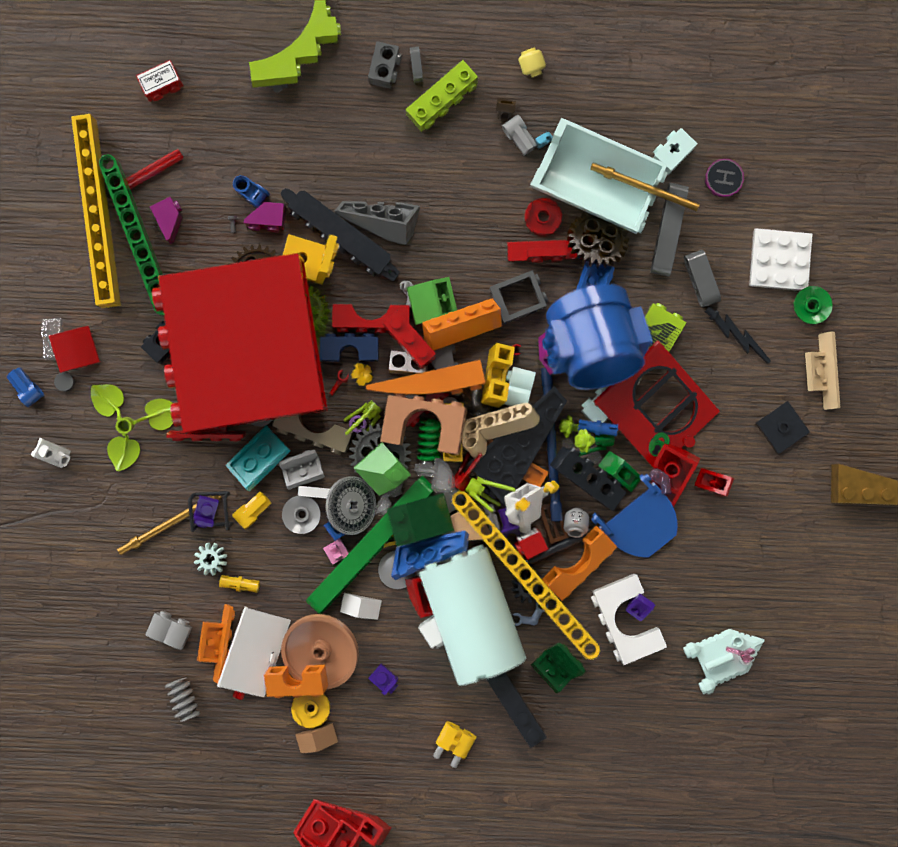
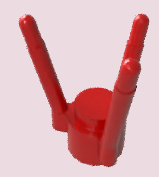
M467 452L452 482L460 491L464 492L472 478L469 474L481 459V453L475 458L467 471L462 472L470 457L469 452Z

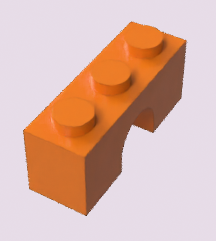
M306 665L301 673L302 680L292 678L289 674L288 666L269 667L264 674L267 697L282 698L284 696H293L298 698L303 695H311L312 697L324 695L328 688L326 666Z

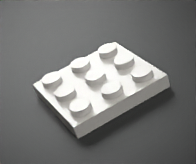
M755 228L749 286L797 291L808 287L812 234Z

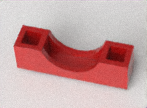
M333 304L332 327L337 329L338 333H348V330H356V333H367V330H375V333H386L383 322L397 310L410 324V306L390 305L388 311L382 317L375 320H367L355 312L352 304Z

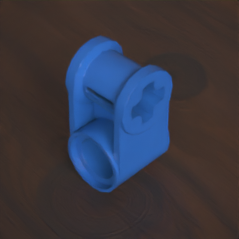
M239 175L233 180L235 191L256 208L261 205L266 196L270 195L266 189L254 183L246 176ZM241 182H246L247 187L245 189H238V185Z

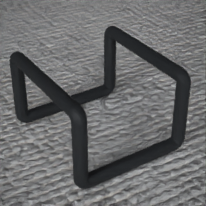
M229 491L193 493L188 498L191 532H195L199 527L196 524L194 525L192 500L200 495H224L225 522H215L213 526H225L227 531L230 530L233 523L229 522L227 498L230 495Z

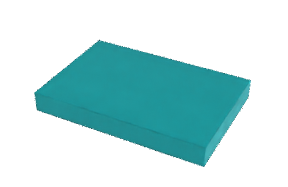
M266 425L225 466L244 488L250 492L290 450Z

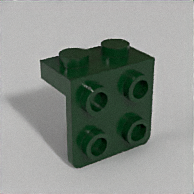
M561 643L545 649L530 664L556 694L560 693L571 679L579 677L586 672L583 664L573 657L566 645Z

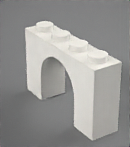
M631 574L592 591L594 595L591 596L592 602L595 607H599L601 614L598 616L602 625L606 624L608 632H606L609 643H614L616 650L613 653L617 661H621L625 665L667 648L661 631L657 627L634 636L625 635L616 627L615 612L618 606L624 601L636 597L639 593H644L637 574Z

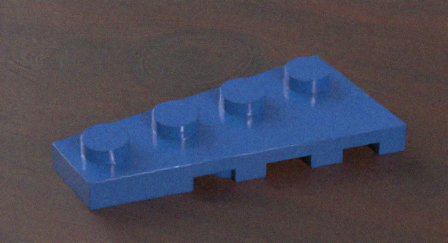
M465 530L396 547L391 576L394 580L422 570L429 564L439 563L467 551L469 534Z

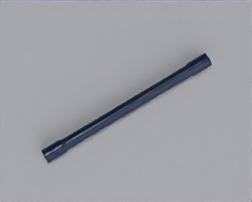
M541 368L544 396L553 388V373L550 375L546 368ZM554 423L546 437L549 482L554 480L559 485L558 471L550 466V463L557 455ZM559 488L554 494L550 493L551 521H563Z

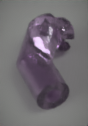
M659 469L651 470L649 476L653 481L661 485L662 495L671 494L669 476Z

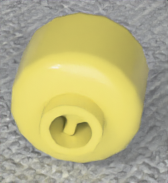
M535 47L521 52L522 56L519 57V63L523 74H530L531 78L542 74L541 70L546 67L542 52L536 50Z

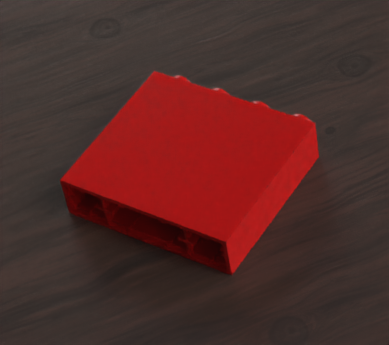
M299 253L158 276L160 287L152 289V298L155 309L157 311H164L166 326L158 328V336L162 349H170L172 364L165 365L164 374L167 386L169 388L176 387L178 403H172L170 406L171 418L175 427L182 426L183 432L194 433L328 411L305 263Z

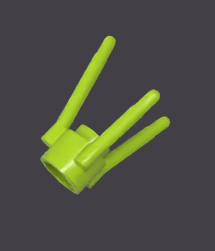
M372 400L369 403H365L343 419L346 422L360 412L363 413L345 432V435L352 432L366 417L369 420L373 418L370 425L374 427L377 420L381 417L379 413L382 410Z
M472 477L465 490L469 493V496L477 500L490 512H493V509L480 496L498 507L501 504L482 492L485 488L482 484L513 492L516 491L513 487L484 480L481 477H478L477 480Z

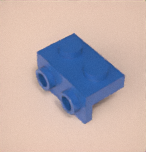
M586 262L576 290L594 285L610 284L615 268L612 266L604 268L603 264H601L599 269H597L596 264L589 267V262Z

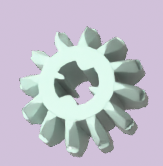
M206 543L205 548L203 546L199 547L201 553H195L199 560L194 561V564H201L197 570L201 571L204 569V575H208L209 572L212 575H216V570L219 572L223 571L221 565H227V562L222 560V558L227 557V554L221 555L224 548L221 547L217 550V543H214L212 547L210 543ZM210 554L211 557L214 556L215 560L212 561V564H210L211 561H207V558L210 557Z

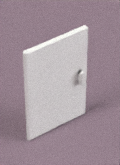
M244 607L217 687L264 697L266 694L264 674L269 667H275L283 638L291 620Z

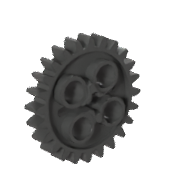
M377 423L376 429L369 425L370 431L368 432L363 428V435L356 434L359 440H352V443L356 446L349 449L354 452V454L349 455V458L355 459L351 466L357 465L365 458L361 453L364 447H370L372 451L374 450L370 440H373L376 446L379 445L377 439L382 435L383 429L380 428L379 423ZM403 443V446L387 444L386 446L391 452L399 454L398 460L408 469L409 467L405 462H409L411 459L406 457V455L411 454V451L405 448L410 444Z

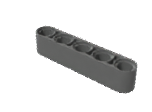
M669 183L667 192L687 199L689 186ZM666 199L650 273L670 277L685 207Z

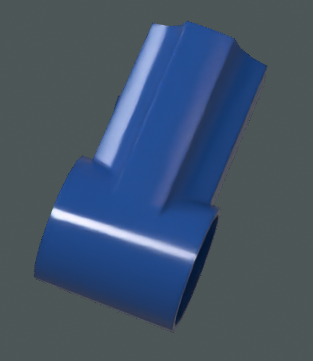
M19 367L8 373L7 379L16 389L18 398L26 407L29 408L44 396L42 390L30 380L22 368Z

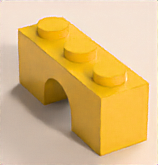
M496 343L489 349L485 384L481 399L482 404L499 408L507 402L509 383H506L505 379L507 371L513 363L515 347Z

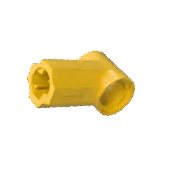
M260 491L246 505H242L234 512L232 517L246 530L272 503Z

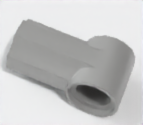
M516 115L502 125L506 136L514 141L523 156L537 147L536 142L526 130L527 127L519 115Z

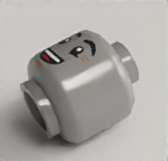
M573 508L566 512L564 516V531L573 538H580L585 535L589 529V515L580 508Z

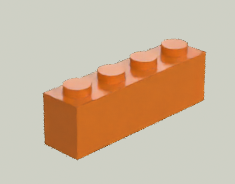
M492 298L422 322L424 341L434 351L502 327L501 308Z

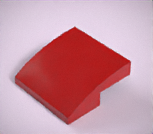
M89 326L49 336L60 373L100 362Z

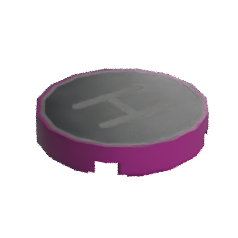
M730 159L715 161L707 169L705 175L707 188H709L713 195L718 197L732 196L742 187L744 181V173L741 167Z

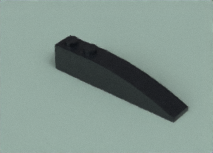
M506 672L489 678L485 677L530 748L547 738L544 730Z

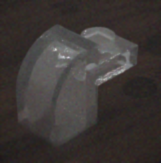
M435 458L434 465L431 462L415 464L414 472L418 476L433 477L431 488L434 492L454 494L455 476L445 461Z

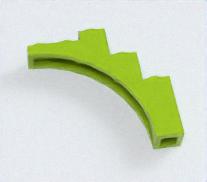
M315 0L313 12L307 26L290 46L266 59L249 62L253 88L298 83V76H301L300 64L318 63V56L321 55L320 44L338 42V35H341L340 23H336V18L331 17L330 6H326L325 0Z

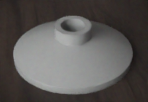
M295 496L289 499L282 510V519L285 526L297 534H305L314 530L321 517L318 504L307 496ZM300 511L305 512L306 516L304 518L299 517Z
M392 551L381 559L378 567L379 577L386 586L393 589H402L407 587L405 579L415 577L416 572L394 580L391 575L396 551Z

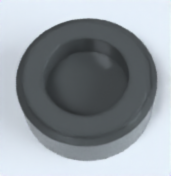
M67 372L59 373L54 379L55 387L60 391H70L75 386V378Z

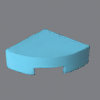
M550 132L544 133L535 139L538 149L552 141L553 136Z

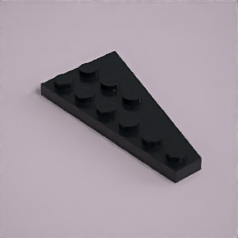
M553 387L532 406L539 415V423L533 428L497 437L487 446L485 455L481 457L474 467V472L484 480L517 489L567 400ZM473 458V459H472L469 463H467V464L470 466V465L473 463V461L475 460V458ZM487 485L506 507L505 496L513 491Z

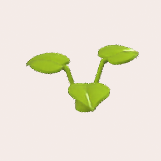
M110 384L91 386V398L95 409L101 415L107 417L113 415L116 410L118 420L116 422V430L125 436V438L120 436L113 438L107 446L108 456L116 471L128 468L139 457V443L133 439L128 440L129 436L127 434L134 429L136 423L149 419L150 426L156 430H165L173 424L170 406L173 402L169 400H151L145 405L147 416L133 420L130 417H121L118 407L123 404L124 395L120 388Z

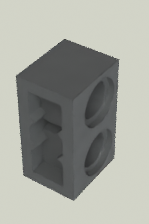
M376 42L368 75L369 84L391 89L392 83H396L398 72L395 70L396 66L400 65L402 59L399 46ZM385 54L393 55L391 59L383 58ZM381 72H387L388 76L382 78L379 76V74Z

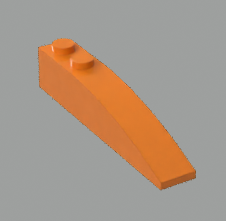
M481 360L366 385V389L386 394L432 395L451 392L452 395L463 393V389L470 388L471 391L482 389V385L485 384Z

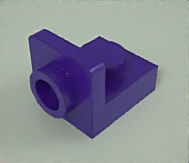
M199 496L193 515L194 523L202 528L213 527V519L219 500Z
M639 593L636 597L630 599L625 611L639 621H642L654 609L655 604Z
M382 663L368 677L384 695L388 692L391 694L398 686L396 683L398 677Z

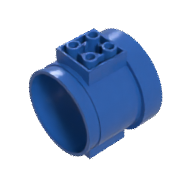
M612 284L585 287L563 296L548 309L546 319L549 327L546 329L545 338L542 340L543 348L548 353V365L550 368L552 367L554 374L567 372L572 387L583 390L608 387L632 377L643 368L645 364L644 356L652 343V338L642 308H632L627 291L624 288Z

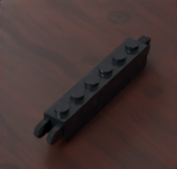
M288 188L281 191L280 195L288 204V208L291 211L289 214L298 221L301 218L306 222L305 226L313 232L317 230L321 233L320 237L326 242L329 235L337 236L338 251L342 254L348 253L352 256L350 259L358 266L360 264L366 267L365 271L371 276H383L394 282L400 275V272L392 264L388 252L305 190L299 191L297 194Z

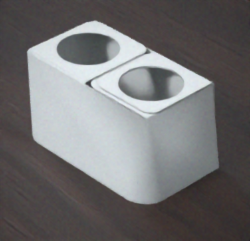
M391 350L390 373L415 375L428 372V365L422 370H416L411 366L412 359L406 352ZM397 354H401L405 358V364L401 368H397L392 364V358Z

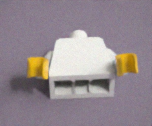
M554 480L545 483L543 487L526 483L516 489L515 492L506 495L505 503L508 521L520 526V532H530L531 523L541 516L543 498L549 492L554 494L560 486Z

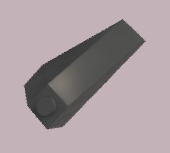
M342 201L335 209V214L388 241L396 242L397 244H407L413 236L420 206L402 202H395V206L384 205V202L367 205L366 202Z

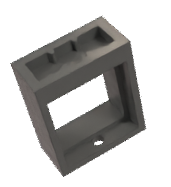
M533 270L489 288L493 300L501 308V321L503 325L546 308L547 296L545 292H541L539 287L541 285L538 274L534 275ZM530 279L539 304L509 315L499 290Z

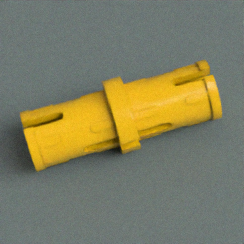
M221 575L219 587L236 589L238 592L242 590L258 593L260 581L244 579L242 576L237 578Z

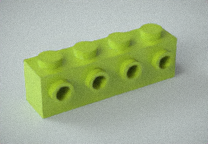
M462 60L406 108V115L420 131L429 129L435 123L434 120L439 116L443 117L449 111L448 108L451 105H457L463 99V95L466 92L470 93L477 87L478 76Z

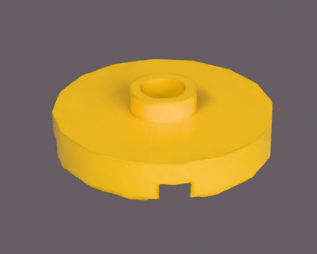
M325 694L319 697L303 695L302 697L294 698L291 707L293 719L298 725L305 728L321 726L330 714V703ZM309 705L314 706L313 712L308 710Z

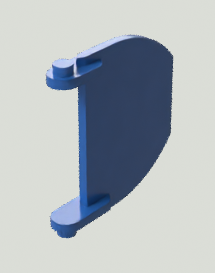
M641 474L639 477L649 488L607 523L596 512L592 514L591 520L595 525L597 523L600 524L598 527L620 550L638 557H650L677 535V516L668 497L655 482L650 483L652 478L648 474Z

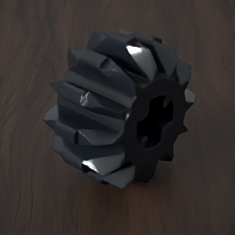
M523 570L524 577H522L521 579L525 580L529 578L527 576L526 570ZM512 580L511 582L517 585V587H512L511 591H518L514 597L518 598L522 595L520 600L522 603H524L526 597L528 602L532 603V595L528 591H523L525 589L520 581ZM534 585L533 593H542L543 590L538 589L542 585Z

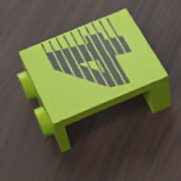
M653 303L645 316L652 338L650 347L658 340L669 352L686 322L683 321V317L679 314H671L666 311L667 308L664 305Z

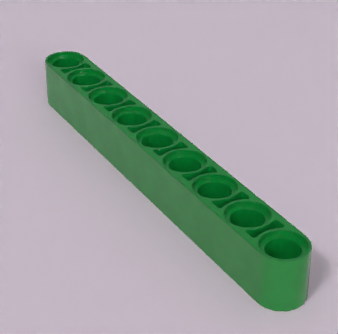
M103 155L99 160V166L153 308L157 314L164 316V312L155 309L152 298V289L159 285L158 276L163 275L120 162L112 155ZM113 161V167L107 169V163ZM120 179V185L114 187V181ZM127 196V202L121 205V198ZM134 214V220L128 223V215ZM140 232L141 238L135 241L133 238L134 234ZM147 249V257L141 259L140 253ZM154 267V274L148 277L147 270Z
M421 476L393 507L431 497L437 488L424 476ZM388 513L381 518L307 598L306 602L318 614H322L383 549L384 544H387L393 538Z

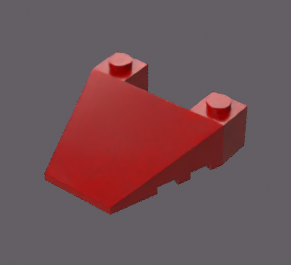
M314 799L293 833L302 847H358L363 839L372 846L382 845L392 827L378 816Z

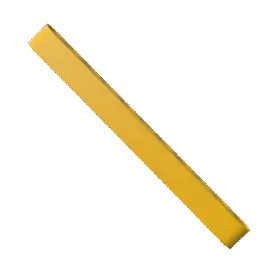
M462 491L455 493L452 498L455 508L578 650L588 659L596 658L600 651L598 644L469 495ZM462 494L466 497L465 505L459 506L456 504L455 498L457 495ZM472 509L479 512V518L474 521L468 517V512ZM485 524H489L492 527V532L489 535L481 533V527ZM497 539H502L505 542V546L501 550L494 548V542ZM510 554H515L518 558L514 565L507 563V557ZM523 569L530 571L528 579L520 578V572ZM541 584L543 586L542 593H533L534 585ZM554 599L556 606L553 609L546 608L547 600ZM562 614L569 616V620L565 624L559 623V617ZM575 629L582 631V635L578 639L572 638V632ZM588 644H593L595 647L594 651L590 654L586 653L585 647Z

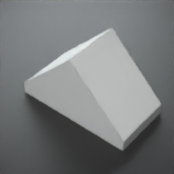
M344 593L340 612L357 618L378 620L382 600Z

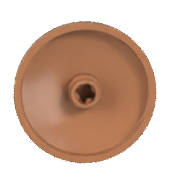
M322 614L304 616L294 622L286 632L281 646L284 665L288 666L289 673L296 680H302L301 673L306 665H325L328 680L327 689L338 687L346 682L353 674L359 658L358 644L351 630L338 619Z

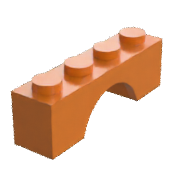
M597 526L582 539L584 552L581 559L575 565L569 568L554 566L541 579L561 601L570 596L572 591L579 584L583 583L586 577L596 570L617 548L612 540Z

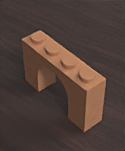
M405 394L388 395L380 442L403 446L406 424L410 417L419 411H431L438 416L441 422L438 451L460 455L467 408L463 407L462 403L451 402V405L443 404L444 401L439 399H432V402L424 401V397L413 396V399L405 398Z

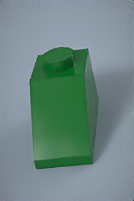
M611 451L607 453L598 465L600 469L609 474L608 476L621 483L630 492L633 491L641 480L640 474Z

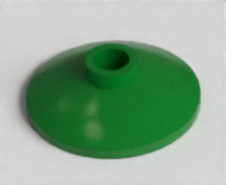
M809 286L802 289L794 300L796 315L800 320L808 324H818L825 321L831 314L833 307L829 293L818 286ZM809 303H813V309H810L808 307Z

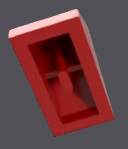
M701 468L694 486L716 495L727 497L734 478Z

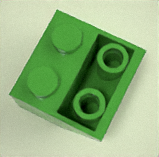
M449 277L407 287L415 325L457 311Z

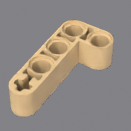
M522 403L470 418L465 422L463 447L473 458H477L480 453L483 457L487 450V440L533 428L539 423V415L529 403Z

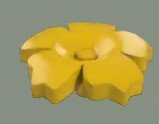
M360 363L354 365L355 369L352 371L351 376L352 379H357L356 382L359 386H364L365 383L372 381L373 376L370 374L372 371L369 365L364 366V364Z

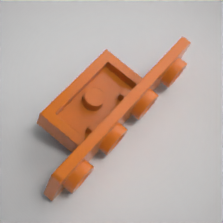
M224 604L221 623H202L197 660L199 662H215L213 681L217 684L229 653L227 648L228 641L232 637L230 627L231 621L235 617V611L233 606L229 604Z

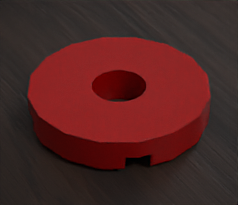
M539 198L528 205L524 220L527 228L532 233L538 236H548L558 230L562 222V211L559 205L550 198ZM541 212H545L548 214L549 219L542 222L539 220L538 215Z

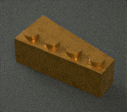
M832 464L831 503L898 505V480L841 464Z

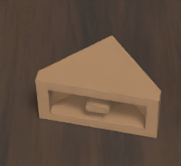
M333 723L296 734L301 753L318 752L338 742Z

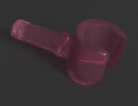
M728 646L726 648V651L741 656L744 662H750L754 659V657L750 656L755 653L753 648H748L745 651Z

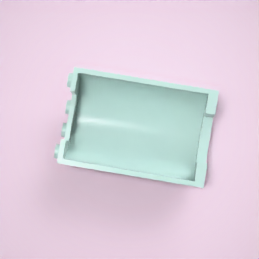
M561 118L551 144L530 187L635 234L637 232L641 233L649 214L646 210L648 205H653L656 195L613 178L611 180L607 179L604 175L590 170L591 165L596 163L606 168L609 166L614 168L616 172L657 187L659 182H664L668 172H665L667 164Z
M483 544L468 550L466 556L458 554L451 557L452 561L437 566L435 562L425 566L426 570L419 572L458 685L477 682L478 679L495 676L518 666L526 659L488 547H484Z

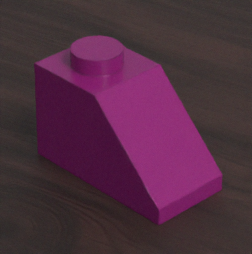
M168 197L150 206V209L166 241L172 244L175 241L183 217L180 213L182 207L178 200L174 201L171 197Z

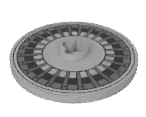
M354 476L344 477L331 487L326 499V513L329 522L337 531L348 535L361 533L371 524L374 518L376 498L373 489L365 480Z

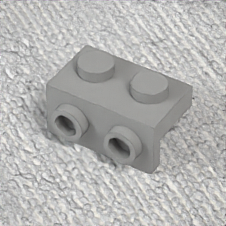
M308 450L300 455L287 457L279 462L288 490L325 477L320 458L315 450Z

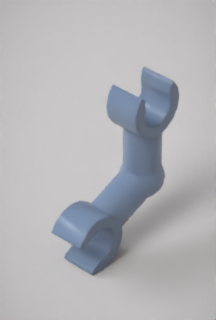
M536 602V609L532 617L514 613V616L520 617V621L518 623L514 622L515 626L520 624L537 625L541 614L545 610L538 607L539 603Z

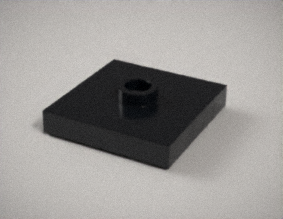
M788 401L756 422V425L777 454H780L810 433Z

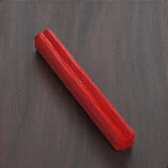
M176 149L126 178L130 189L182 160V153Z

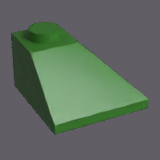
M383 442L353 467L379 496L395 489L411 475L408 469Z

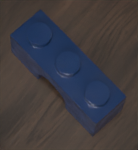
M325 334V337H320V360L322 362H341L342 351L347 347H354L358 350L360 362H379V338L375 337V334H363V337H356V334H344V337H337V334Z

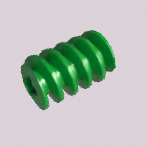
M421 418L419 422L425 425L419 426V429L424 432L419 433L418 436L424 439L418 441V444L423 447L417 449L418 452L422 453L417 455V458L424 461L437 460L441 457V452L438 451L441 422L432 418Z

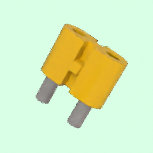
M447 721L436 741L438 747L433 756L439 759L444 749L452 751L455 757L450 765L456 768L461 758L465 759L476 740V736L466 729L462 730L459 728L460 726Z

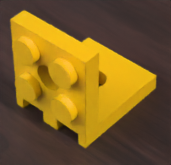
M288 234L283 255L304 254L307 257V261L304 262L307 280L323 284L325 277L329 278L333 269L334 262L331 260H334L339 244L336 243L337 236L329 235L326 245Z

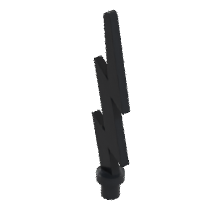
M709 306L704 311L710 316L709 319L711 321L714 320L727 339L729 338V332H731L747 354H749L750 346L765 363L771 362L746 329L743 336L727 314L724 321L717 309L714 310Z

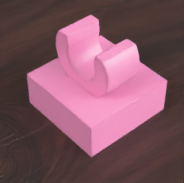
M341 538L323 548L332 565L349 554Z

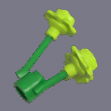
M570 415L566 419L561 420L559 429L566 438L573 431L579 432L574 438L575 446L581 451L579 457L599 450H606L607 447L614 445L615 439L612 435L600 434L599 436L595 435L594 438L588 434L586 429L578 431L579 424H574ZM594 443H596V445L598 446V447L589 449V447H590L592 444H594Z

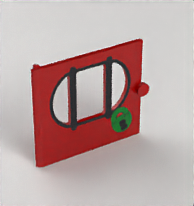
M658 340L647 350L644 356L645 364L638 373L620 383L609 386L593 401L595 406L599 407L613 424H618V430L653 469L655 459L664 444L682 448L684 445L689 448L695 445L693 437L720 412ZM666 369L667 373L636 401L635 391L639 380L651 370ZM674 376L688 392V396L656 425L642 410L641 406ZM693 400L694 410L689 422L679 430L672 432L662 431Z

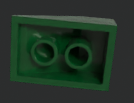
M444 493L387 509L397 547L454 531Z

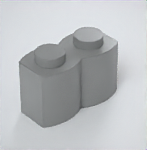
M165 611L154 613L145 635L182 650L192 630V626L189 625L190 622L182 618L175 620L171 618L172 615Z

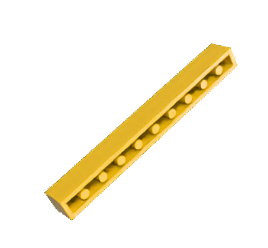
M91 114L71 116L95 304L101 308L121 306L105 180L99 166L101 149L97 120Z

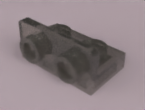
M482 385V389L473 391L467 388L457 398V401L463 403V407L467 408V411L473 417L498 411L504 406L502 405L498 408L481 403L484 385Z

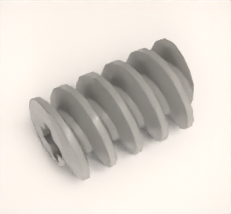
M187 677L168 683L165 688L172 689L167 695L174 696L170 703H176L177 705L172 708V711H179L174 717L181 718V721L200 714L199 711H193L198 705L191 703L195 696H188L193 690L186 688L191 684L190 681H184Z

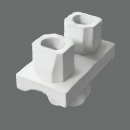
M40 438L31 456L62 468L67 466L71 451Z

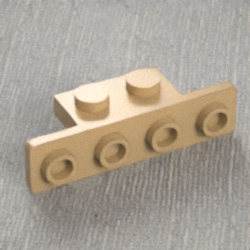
M835 332L821 333L818 335L820 352L805 353L808 391L823 392L824 410L840 408Z

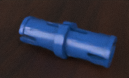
M579 420L578 431L586 429L587 432L595 433L598 436L605 434L617 437L618 424L601 423V420H597V422Z

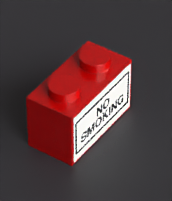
M171 60L136 75L145 96L150 102L158 101L164 95L175 93L184 86Z
M536 527L532 528L530 532L522 533L515 537L517 542L514 544L518 553L521 556L524 555L527 559L548 550L541 532Z

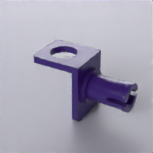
M504 508L498 510L503 525L502 529H500L501 534L506 539L511 533L517 536L520 535V526L508 521L506 516L507 509Z

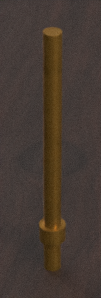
M596 163L591 165L590 170L604 175L607 179L611 180L613 178L696 212L700 206L698 203L616 172L614 168L609 166L606 168Z
M215 495V496H209V498H213V499L219 500V499L222 498V496H221V495ZM197 503L192 506V507H193V514H194V512H195ZM189 508L139 537L131 538L130 542L117 549L119 554L123 555L133 548L141 547L145 541L189 517Z

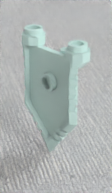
M728 629L719 635L716 634L707 640L704 639L700 643H687L683 647L687 658L691 657L693 659L697 657L706 676L705 679L701 680V683H698L703 694H711L714 692L717 684H722L724 681H729L731 678L734 679L738 675L741 676L748 673L752 666V661L754 662L755 660L754 657L758 654L757 651L760 650L764 643V639L755 636L750 637L748 634L744 635L742 632L739 633L738 631Z

